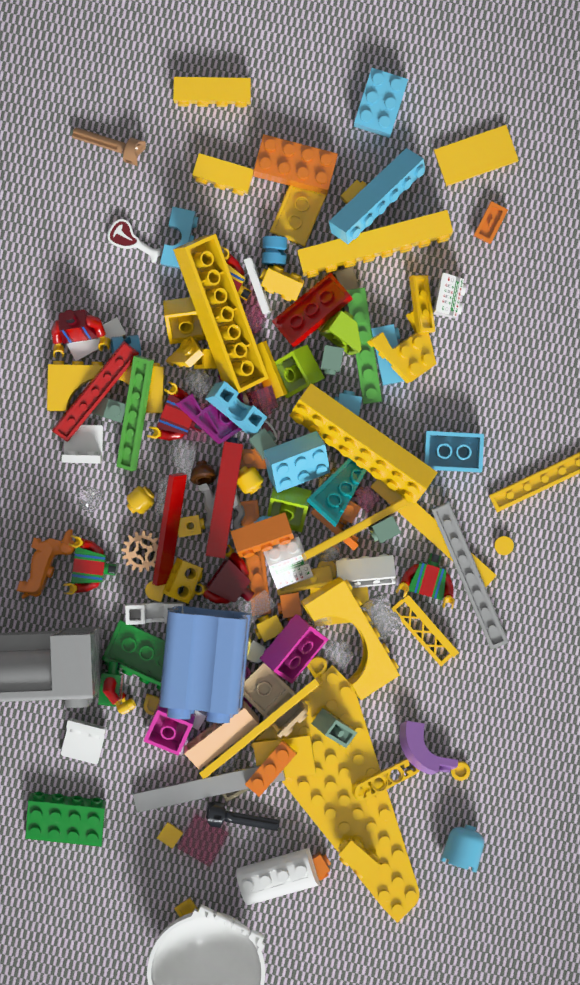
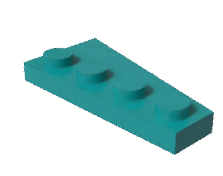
M349 458L307 499V502L336 527L367 470L358 467Z

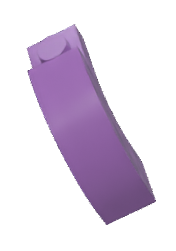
M405 721L400 724L399 739L402 751L415 768L426 774L433 775L439 771L450 772L458 767V760L439 757L428 750L424 742V723Z

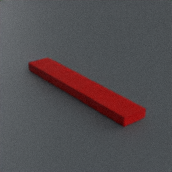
M123 341L52 428V431L68 442L131 365L133 357L139 355V352Z
M224 441L205 556L225 559L243 444Z
M185 473L170 474L168 477L152 584L155 586L165 585L173 568L187 474Z

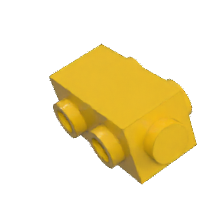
M276 264L273 266L269 265L268 269L264 268L259 278L262 280L261 286L264 287L265 291L272 294L274 292L281 294V298L287 301H296L304 284L301 275L294 272L289 274L284 271L283 267Z
M350 837L348 841L346 839L343 840L338 847L340 849L338 851L339 860L347 867L350 864L355 869L353 872L361 879L365 877L369 880L381 866L378 861L380 858L372 851L370 853L364 849L365 845L357 838L353 840Z

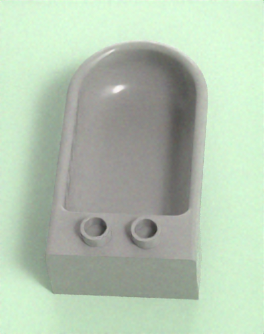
M101 627L62 628L59 631L0 633V702L65 700V708L89 707V703L93 702V698L100 691L103 673Z

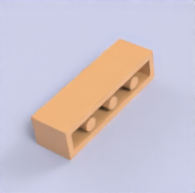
M243 701L242 708H240L238 714H234L233 718H230V723H213L184 746V754L199 770L202 767H207L213 762L215 757L221 756L231 745L237 743L244 735L259 725V717Z

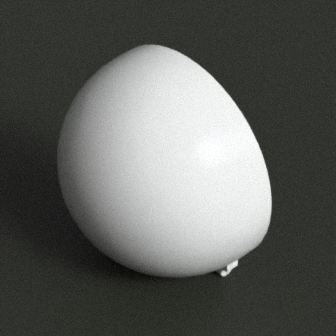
M201 904L198 910L194 908L192 913L186 914L170 923L156 939L148 960V985H264L265 962L262 950L265 943L262 941L265 935L253 929L250 931L249 927L234 917L214 911Z

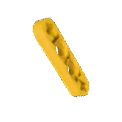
M407 758L354 785L352 794L355 799L365 801L412 777L420 770L413 766V770L407 769L403 771L402 768L410 765ZM393 769L399 772V777L396 780L390 777ZM376 778H381L383 781V785L379 789L374 786ZM360 787L363 789H366L368 787L371 788V790H366L363 792L364 796L358 795Z

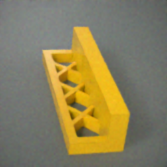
M408 594L391 608L392 612L440 666L459 653ZM404 602L409 607V616L400 615L396 610ZM404 618H409V622L407 623ZM411 618L422 621V630L412 629ZM424 625L429 629V631L424 630ZM424 633H432L435 636L434 644H426L423 641ZM436 647L445 648L449 654L440 660L436 656Z

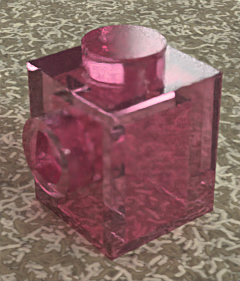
M256 304L245 311L252 334L255 335L263 329L261 325L266 323L267 319Z
M272 385L246 393L249 406L254 405L265 415L271 414L272 409L278 407Z
M360 486L355 491L354 495L356 497L353 499L366 513L381 500L368 486L364 488Z

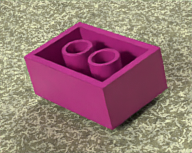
M296 614L259 659L272 671L292 684L329 639Z

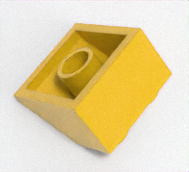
M191 297L163 301L169 344L181 343L191 335L197 341L206 340Z

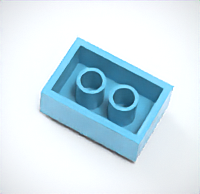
M371 68L353 127L390 138L408 79Z
M317 431L263 451L268 477L277 493L330 473L326 446Z
M425 431L423 462L438 471L482 473L484 434Z

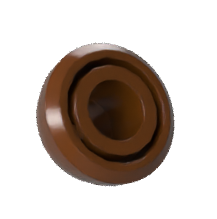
M204 460L196 462V466L190 475V481L196 485L210 484L217 478L215 470Z

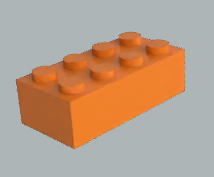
M263 134L253 176L311 192L326 194L327 196L338 153Z

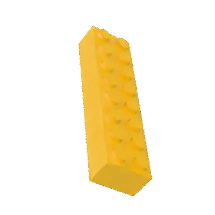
M448 210L362 232L349 244L341 239H336L297 250V257L302 275L307 276V278H313L322 271H326V273L335 272L340 266L350 268L356 266V262L363 261V263L372 262L377 256L387 258L393 256V253L396 251H400L401 254L411 251L412 247L418 246L419 249L430 246L433 241H437V244L446 242L453 234Z
M204 235L173 249L222 382H227L237 392L241 393L269 379L217 235Z
M312 383L300 397L289 415L296 423L306 427L310 433L317 431L327 445L333 446L344 457L350 458L358 467L366 469L374 478L381 480L391 490L398 492L405 500L413 504L427 490L438 473Z

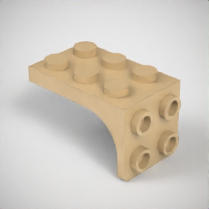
M264 662L245 680L244 697L265 718L296 694ZM303 700L272 724L279 738L283 735L285 737L293 731L294 724L296 722L301 723L307 717L308 705Z

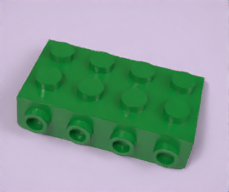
M119 620L101 659L105 661L104 664L108 666L109 661L120 662L122 673L128 676L134 674L140 677L139 681L146 684L154 683L157 685L156 688L161 690L165 640L133 625H126L125 621Z
M40 791L31 793L28 799L25 839L102 847L106 801L97 797L89 799L78 795L70 797L59 793L53 795L45 794Z

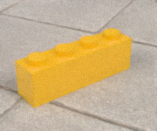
M174 77L173 100L180 107H188L189 104H197L198 107H208V104H216V107H227L228 104H235V107L240 108L247 107V105H251V78Z

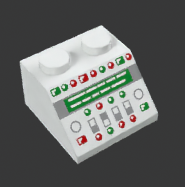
M447 273L441 274L433 310L434 315L456 318L457 314L461 315L463 303H460V297L465 295L466 284H463L464 279Z
M299 536L292 539L288 544H278L273 546L271 550L264 551L277 590L314 577L308 560L304 561L302 557L304 549Z

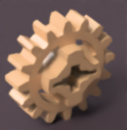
M136 531L134 538L129 535L130 541L123 542L127 547L121 549V551L126 552L122 559H128L126 565L132 564V570L139 567V572H142L143 568L150 571L151 565L155 568L158 549L156 542L159 538L153 539V533L147 536L145 531H142V535H139ZM142 538L149 540L153 545L145 544ZM135 541L136 547L134 551L130 552V547ZM140 545L143 549H147V552L145 553V559L142 556V554H138L137 552L140 550ZM155 551V556L150 562L149 555L151 552ZM132 558L140 559L142 564L136 563Z

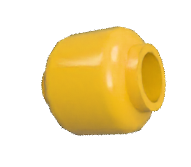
M245 466L239 470L237 485L244 494L249 493L252 495L263 487L261 485L263 478L255 467L247 468Z
M137 486L127 495L128 504L126 506L133 514L136 512L144 514L154 505L155 495L148 487Z

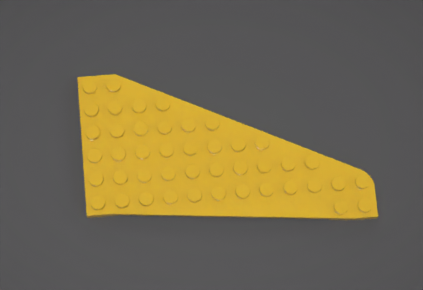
M331 665L320 676L323 683L302 699L308 705L307 717L301 723L296 722L293 726V731L286 736L293 737L311 734L316 773L286 777V780L282 781V783L337 851L340 850L338 847L345 839L348 841L351 837L353 840L359 839L365 845L364 849L370 853L372 851L380 858L378 861L381 866L369 880L365 877L363 879L358 878L383 909L398 923L417 904L419 888L387 790L365 801L355 799L352 794L354 785L381 770L358 698L347 679ZM322 708L357 732L347 748L328 738L311 724ZM270 725L254 741L277 739L279 737L274 727ZM376 778L374 786L377 789L381 788L383 781L381 778ZM360 787L358 795L364 796L363 792L366 790H371V788L368 787L366 789H363Z

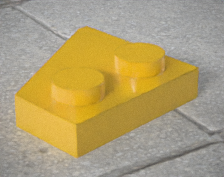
M191 335L189 338L184 339L180 347L165 361L170 366L176 364L178 367H191L204 353L198 341Z

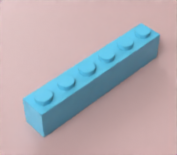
M408 148L402 151L329 220L331 233L347 244L356 239L366 227L372 224L377 216L384 213L386 208L398 199L399 195L409 189L411 184L424 174V158Z

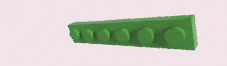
M365 287L346 290L353 298L348 303V310L353 315V320L357 322L362 348L360 353L355 354L363 404L382 402L374 347L367 343L372 338Z
M139 355L133 357L116 467L132 472L137 470L154 360Z

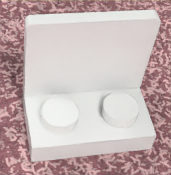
M81 425L68 442L64 440L62 463L102 464V425Z
M70 718L66 726L67 731L61 755L98 764L107 727Z

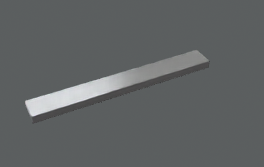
M450 502L432 508L433 515L490 649L492 650L509 643Z
M261 765L208 776L204 779L199 778L136 792L133 794L137 813L248 789L245 783ZM284 769L272 783L286 780Z

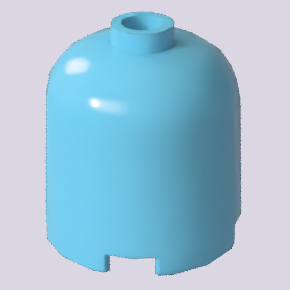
M465 824V827H455L449 833L440 861L445 862L446 859H449L448 864L467 870L469 867H472L471 871L477 873L485 842L483 836L476 832V827Z

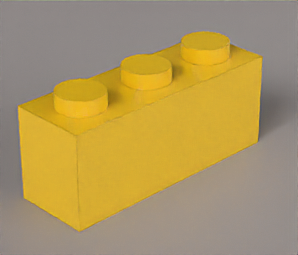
M199 153L192 176L196 179L195 182L206 185L208 182L214 184V188L220 190L228 188L232 190V193L243 196L244 193L248 194L254 169Z

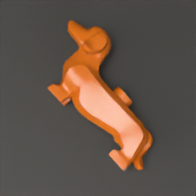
M72 529L65 532L61 541L53 538L42 541L40 538L33 539L31 547L37 551L34 552L31 559L30 578L28 581H19L17 591L23 592L21 598L40 596L48 578L53 576L55 568L52 567L54 558L60 554L71 555L74 553L75 548L69 545V543H75L73 537H71L73 535Z

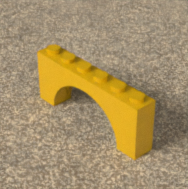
M53 361V364H48L47 411L66 412L69 409L71 398L75 392L95 377L104 366L103 362H91V365H84L83 361H72V365H64V361ZM132 363L118 380L129 384ZM160 363L153 364L146 413H162L164 409L165 368L160 367Z
M338 577L300 602L313 621L330 616L340 617L350 621L358 630L363 647L362 659L356 672L347 681L356 696L362 700L400 676L396 670L399 667L393 658H389L388 653L390 651L385 643L381 644L378 638L381 636L375 627L372 628L369 624L371 622L369 615L366 611L362 612L360 608L362 603L359 598L352 595L351 590L353 588L347 579L344 581Z

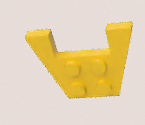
M413 310L406 314V317L415 333L394 348L390 346L383 332L367 341L371 347H375L379 351L380 357L382 359L385 358L391 364V368L406 383L414 381L437 364L429 333H416Z

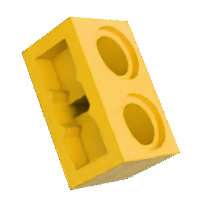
M177 557L162 593L189 604L195 595L197 582L202 578L203 568ZM191 568L190 575L185 576L186 570ZM183 586V592L178 594V589Z

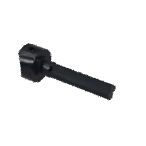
M214 801L209 803L206 813L207 823L215 828H221L222 823L225 821L274 831L279 829L280 820L226 811L225 803Z

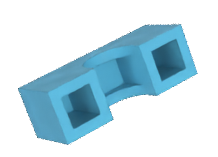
M172 207L169 228L179 230L182 238L176 245L164 244L161 265L180 269L173 249L194 240V236L191 234L193 228H197L199 218L195 217V211Z
M227 382L215 383L205 399L245 433L258 432L267 416L254 405L249 406L242 403L237 398L239 392Z

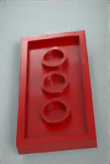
M330 272L273 319L272 323L291 346L295 348L353 300V298Z

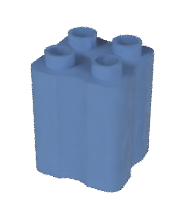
M174 606L172 610H168L159 702L160 707L168 708L167 717L191 719V714H194L196 710L207 712L206 721L230 723V718H233L234 714L239 713L240 708L243 706L251 613L183 606V613L182 606Z

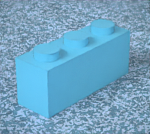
M394 324L371 329L372 338L383 332L392 348L398 345L397 339H400L399 329L394 327ZM374 347L382 386L405 382L391 368V364L385 358L382 359L380 357L379 351Z

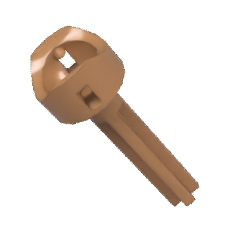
M77 127L73 130L72 138L123 154V162L138 166V156L146 149L145 141L130 137L127 143Z

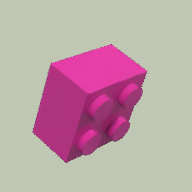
M158 703L143 741L179 756L193 726L196 714H191V719L167 717L168 708L160 707Z

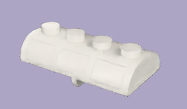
M309 848L237 869L238 885L243 900L247 905L320 885Z

